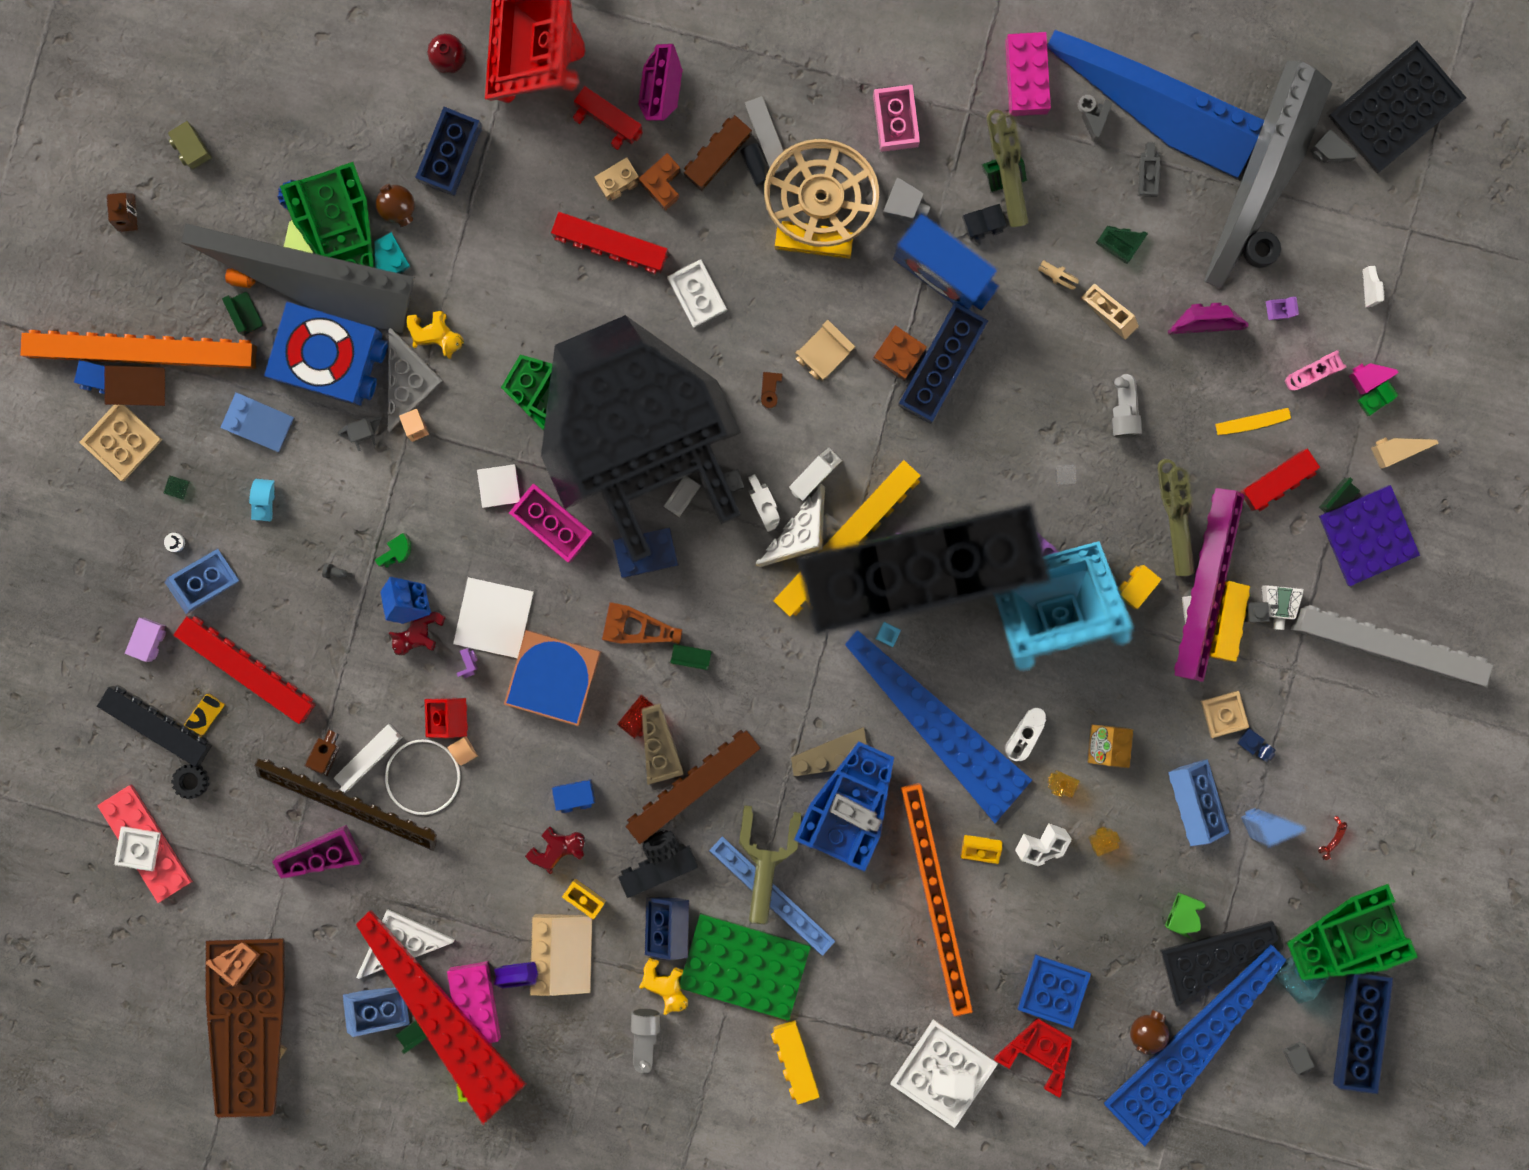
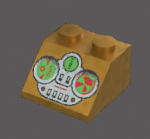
M1091 724L1087 763L1130 768L1133 729Z

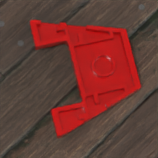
M1037 1018L994 1057V1061L1010 1069L1018 1053L1025 1054L1053 1070L1044 1089L1060 1098L1072 1037Z

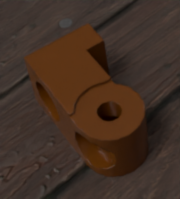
M763 372L761 403L767 409H772L777 405L776 383H782V373Z

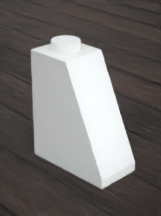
M827 448L791 484L789 488L792 490V494L803 501L842 460L830 448Z

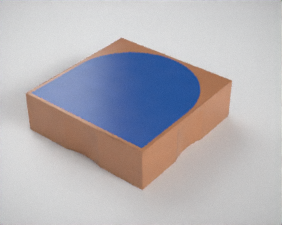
M526 630L504 705L579 726L588 700L590 684L595 676L602 651Z

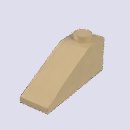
M1096 284L1081 297L1123 339L1128 338L1139 327L1135 315Z
M1387 437L1376 441L1377 445L1371 449L1381 469L1438 444V440L1401 438L1387 440Z

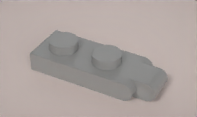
M839 793L829 809L833 814L865 831L872 829L877 832L882 820L876 818L877 813Z

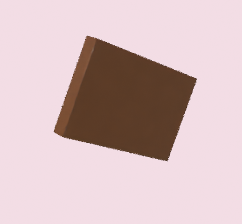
M104 366V405L165 406V367Z

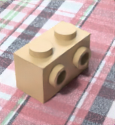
M627 157L594 177L607 201L609 199H617L622 195V191L635 188L638 185L637 182H639V176Z

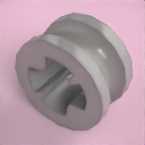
M1084 95L1078 101V109L1082 113H1090L1096 106V101L1091 95ZM1083 100L1091 102L1090 109L1082 106Z

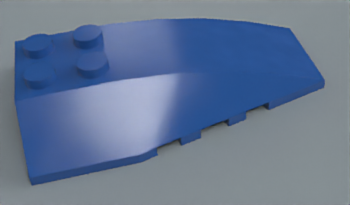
M858 741L809 804L794 840L865 872L881 836L894 757ZM839 793L877 813L876 818L882 820L878 831L876 832L872 829L865 831L830 812L829 809L836 795Z

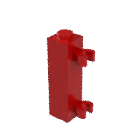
M586 86L582 88L574 100L575 106L579 108L573 116L574 121L581 124L588 114L617 134L610 143L616 150H619L624 140L632 145L634 141L637 142L641 138L643 132L640 123Z

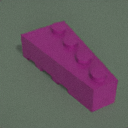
M345 825L276 856L272 862L282 879L310 872H320L326 869L358 865L363 858L348 826Z

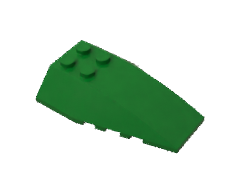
M354 162L280 186L293 224L302 234L303 239L310 246L314 254L374 267L367 198Z
M519 355L501 388L544 430L553 363Z
M1389 884L1349 898L1287 942L1301 980L1378 972L1417 958L1412 941L1405 937L1392 905L1396 901Z

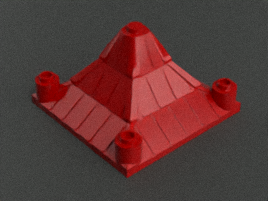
M492 0L485 88L486 100L510 103L515 99L516 95L553 87L571 91L578 85L577 73L567 69L570 62L583 58L585 43L573 21L571 0Z

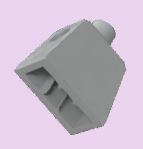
M897 178L882 215L912 222L916 213L927 217L930 206L920 203L923 197L921 191Z

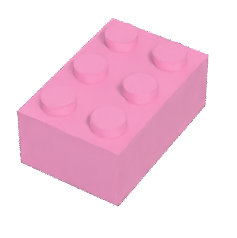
M913 85L874 89L873 99L880 152L918 147L920 139Z

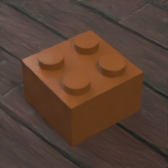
M895 325L873 357V361L904 381L927 346Z

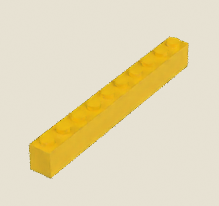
M903 460L819 552L865 542L868 539L866 534L870 530L874 532L881 525L879 520L883 516L887 518L894 511L892 506L896 502L900 504L907 497L905 492L909 488L913 490L920 483L918 478L921 475ZM800 572L773 600L788 616L792 614L796 616L803 609L800 605L806 600Z

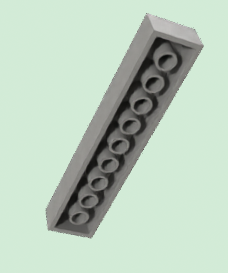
M1310 605L1298 609L1296 619H1293L1291 631L1473 686L1487 687L1493 664L1487 663L1488 659L1469 656V653L1458 650L1450 651L1449 647L1443 645L1431 646L1432 642L1422 639L1413 640V636L1394 635L1395 631L1386 628L1375 629L1376 625L1366 622H1359L1358 624L1357 619L1350 617L1338 618L1339 614L1330 611L1320 612V608Z

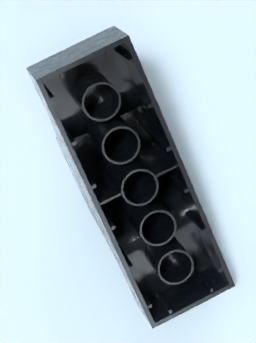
M1033 503L796 557L815 635L1050 581Z

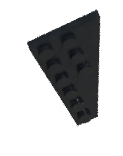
M1268 921L1160 950L1175 1006L1178 1007L1183 1001L1193 997L1206 986H1210L1233 971L1235 967L1245 963L1253 955L1260 953L1277 942L1278 937L1274 922Z

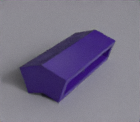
M535 961L503 965L495 968L496 978L494 985L502 989L535 985L538 975Z

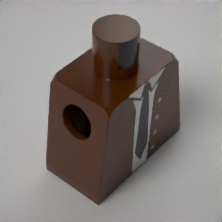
M107 194L108 219L118 232L138 230L135 194Z
M328 730L324 740L318 738L304 766L328 776L340 748L335 745L339 734ZM328 747V752L323 754L324 748Z

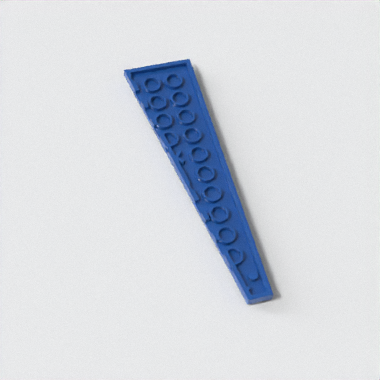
M857 630L845 643V646L990 819L996 823L1032 779Z
M1270 945L1167 1043L1163 1050L1156 1053L1104 1102V1105L1144 1147L1159 1129L1163 1120L1169 1116L1172 1108L1182 1099L1185 1091L1191 1087L1196 1077L1201 1074L1229 1037L1235 1025H1238L1241 1021V1017L1251 1008L1257 996L1263 992L1268 982L1273 979L1285 963L1286 959L1273 945Z

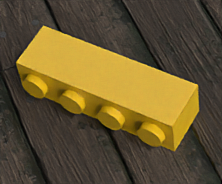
M782 221V225L787 230L804 238L806 230L793 225V222ZM777 227L775 249L850 259L853 239L840 245L816 247L792 239ZM846 229L850 235L853 234L849 229ZM837 231L826 234L813 233L811 240L828 242L842 239Z
M1226 581L1209 655L1210 658L1223 661H1237L1240 639L1243 635V622L1246 618L1247 601L1250 597V586Z
M796 1020L774 1026V1033H771L774 1045L778 1044L780 1049L777 1052L779 1061L785 1064L786 1069L783 1070L786 1082L790 1081L792 1088H789L792 1100L796 1099L798 1105L819 1098V1091Z

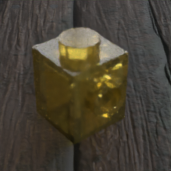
M1056 770L1055 773L1050 774L1047 783H1049L1048 787L1052 789V794L1061 798L1063 795L1072 798L1079 780Z
M1101 827L1095 830V834L1088 836L1093 851L1097 856L1120 848L1118 842H1120L1119 836L1116 831L1113 832L1110 828Z

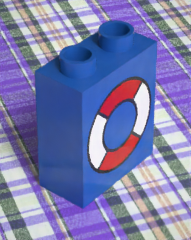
M923 214L918 217L900 241L893 260L954 304L956 302L968 310L974 305L981 311L999 287L998 284L991 280L997 272L996 268Z
M286 302L264 376L280 383L361 406L363 398L371 400L374 395L377 378L370 375L374 362L382 363L384 361L388 341L381 340L383 333L374 327Z

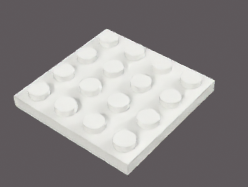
M933 1019L891 1081V1085L955 1128L974 1099L958 1101L957 1098L940 1096L932 1092V1065H951L953 1070L973 1071L975 1075V1099L998 1063Z

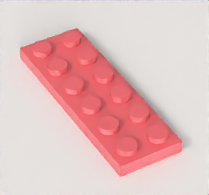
M133 785L127 786L97 805L118 840L122 826L161 833L154 871L137 869L157 903L193 882Z

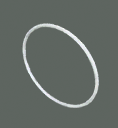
M414 740L398 748L389 759L385 771V784L391 799L401 809L416 815H429L441 811L452 802L460 785V769L450 751L442 744L431 740ZM426 742L441 747L451 756L457 769V786L452 797L442 807L429 812H416L402 806L392 795L388 784V771L393 758L400 750L414 743Z

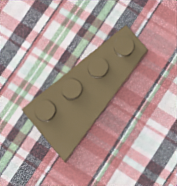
M661 703L643 708L642 721L647 785L684 775V770Z
M864 727L792 756L794 777L837 770L858 741L866 744Z

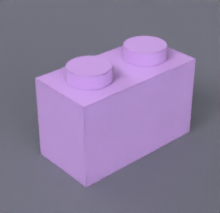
M138 618L125 654L145 662H152L158 655L159 649L157 648L159 642H162L165 637L166 631L164 630L166 626L147 618Z

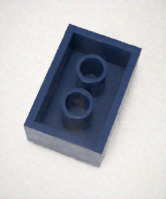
M665 528L643 533L652 554L635 563H632L622 539L613 540L621 578L679 566L671 529Z

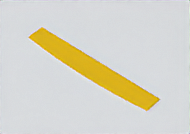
M1289 408L1218 423L1215 426L1218 435L1230 434L1273 425L1291 419Z

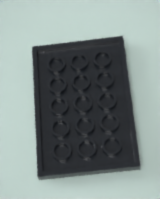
M1415 41L1328 117L1378 174L1467 97L1418 41Z

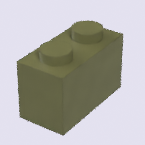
M188 121L168 132L171 138L169 142L174 150L178 149L181 155L178 157L184 166L188 165L191 169H194L212 158L195 128Z

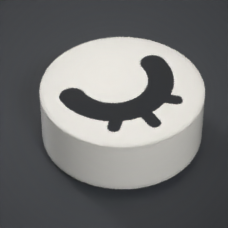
M170 533L165 537L164 545L171 552H179L185 546V539L181 534Z

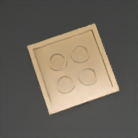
M113 405L79 443L120 481L124 482L162 439L126 405Z

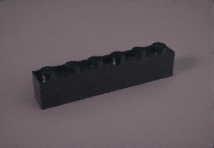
M119 685L107 688L97 705L98 708L194 767L201 765L212 747L208 743V739L201 735L197 737L191 733V729L184 725L179 726L175 723L176 720L168 715H161L159 713L160 710L152 705L148 707L143 704L141 698L135 695L130 696L126 693L127 690Z

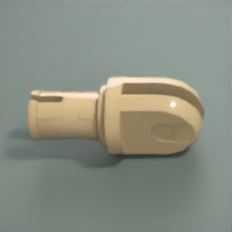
M1043 260L1042 266L1038 269L1039 272L1053 278L1052 281L1055 285L1060 283L1069 289L1076 288L1075 285L1061 278L1062 276L1074 283H1079L1078 278L1066 272V268L1063 266L1057 268Z

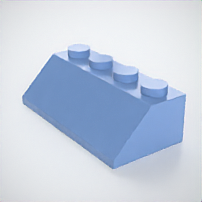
M1208 759L1178 767L1168 772L1190 846L1209 844L1230 833Z
M1256 808L1246 811V815L1241 817L1250 838L1267 846H1272L1305 831L1304 826L1262 810H1256Z

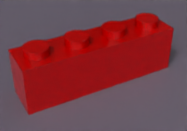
M1308 448L1304 449L1241 490L1240 493L1245 495L1244 500L1251 511L1258 509L1260 512L1269 506L1268 502L1272 499L1277 501L1285 495L1284 491L1287 489L1293 490L1300 486L1301 483L1299 481L1304 478L1308 480L1317 474L1316 470L1320 466Z

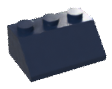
M646 897L645 955L667 960L688 958L689 900Z

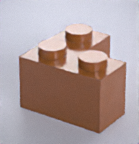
M666 153L639 177V182L664 211L668 210L679 200V194L669 182L680 174L681 170L679 165Z

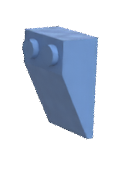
M235 393L220 428L279 452L294 417L239 393Z
M216 549L169 576L165 584L185 614H188L236 584L239 580L220 551Z
M396 987L358 991L343 995L347 1033L353 1037L410 1025L408 1007Z

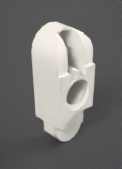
M753 474L748 477L753 490L748 492L767 532L775 529L780 521L776 510L777 505L766 484L760 485L756 475Z
M1033 708L1028 710L1006 743L1005 753L1011 760L1023 761L1029 756L1046 722V714L1042 709ZM1025 728H1030L1032 731L1029 738H1024L1022 735ZM1015 746L1020 747V752L1015 753L1013 751Z

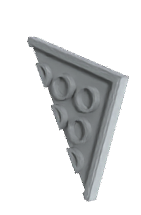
M392 328L388 330L387 430L389 432L401 423L400 415L414 410L443 382Z

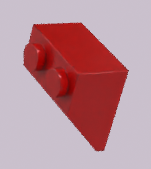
M466 698L425 699L426 737H467Z

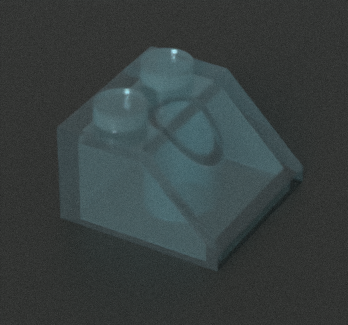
M1292 956L1286 959L1275 975L1298 1004L1314 1000L1330 978L1301 980Z

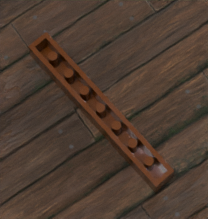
M747 729L744 732L739 730L732 736L734 740L729 744L724 742L717 748L719 752L714 756L711 753L702 760L704 764L699 768L696 765L687 772L689 775L685 779L681 777L672 784L674 787L670 791L665 789L657 795L659 799L656 802L652 803L650 801L643 806L642 809L644 811L641 814L637 815L635 813L627 819L629 823L625 827L639 844L761 749Z

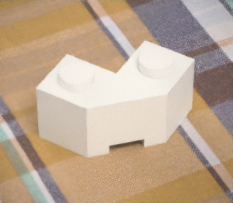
M1048 823L1041 839L1023 834L1015 851L1021 861L1040 866L1054 857L1057 859L1064 856L1072 839L1066 829Z
M932 1065V1092L940 1096L957 1098L958 1101L974 1099L975 1075L973 1071L953 1070L951 1065Z

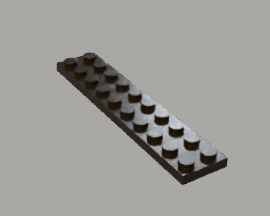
M257 759L254 765L257 776L429 850L434 851L437 834H434L435 831L430 828H420L416 826L415 822L408 819L406 821L401 820L395 813L388 812L387 814L376 805L371 804L369 806L357 797H347L343 791L338 789L333 791L322 782L314 783L303 774H299V776L293 774L292 770L282 766L279 768L274 766L275 764L268 759Z

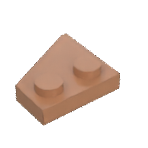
M241 943L230 951L227 950L220 956L208 960L206 964L232 986H236L260 954L246 943Z

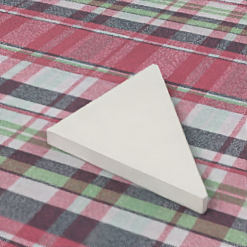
M823 484L817 486L818 490L812 497H808L800 507L801 511L786 524L779 538L773 540L766 549L767 552L762 559L756 561L758 567L822 549L825 486Z
M389 909L382 920L383 924L413 957L434 951L455 941V939ZM369 948L356 977L358 979L384 970L371 948Z

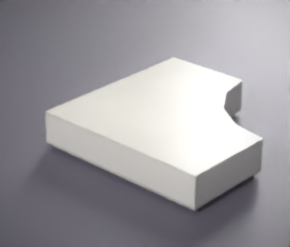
M1368 266L1363 269L1365 307H1373L1384 301L1383 282L1378 279L1376 267Z

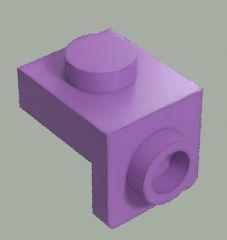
M1296 297L1266 301L1268 320L1288 319L1299 315Z
M470 648L461 650L460 653L467 669L458 672L457 676H463L465 679L475 675L474 671L478 669L476 665L478 659L474 650L471 651Z

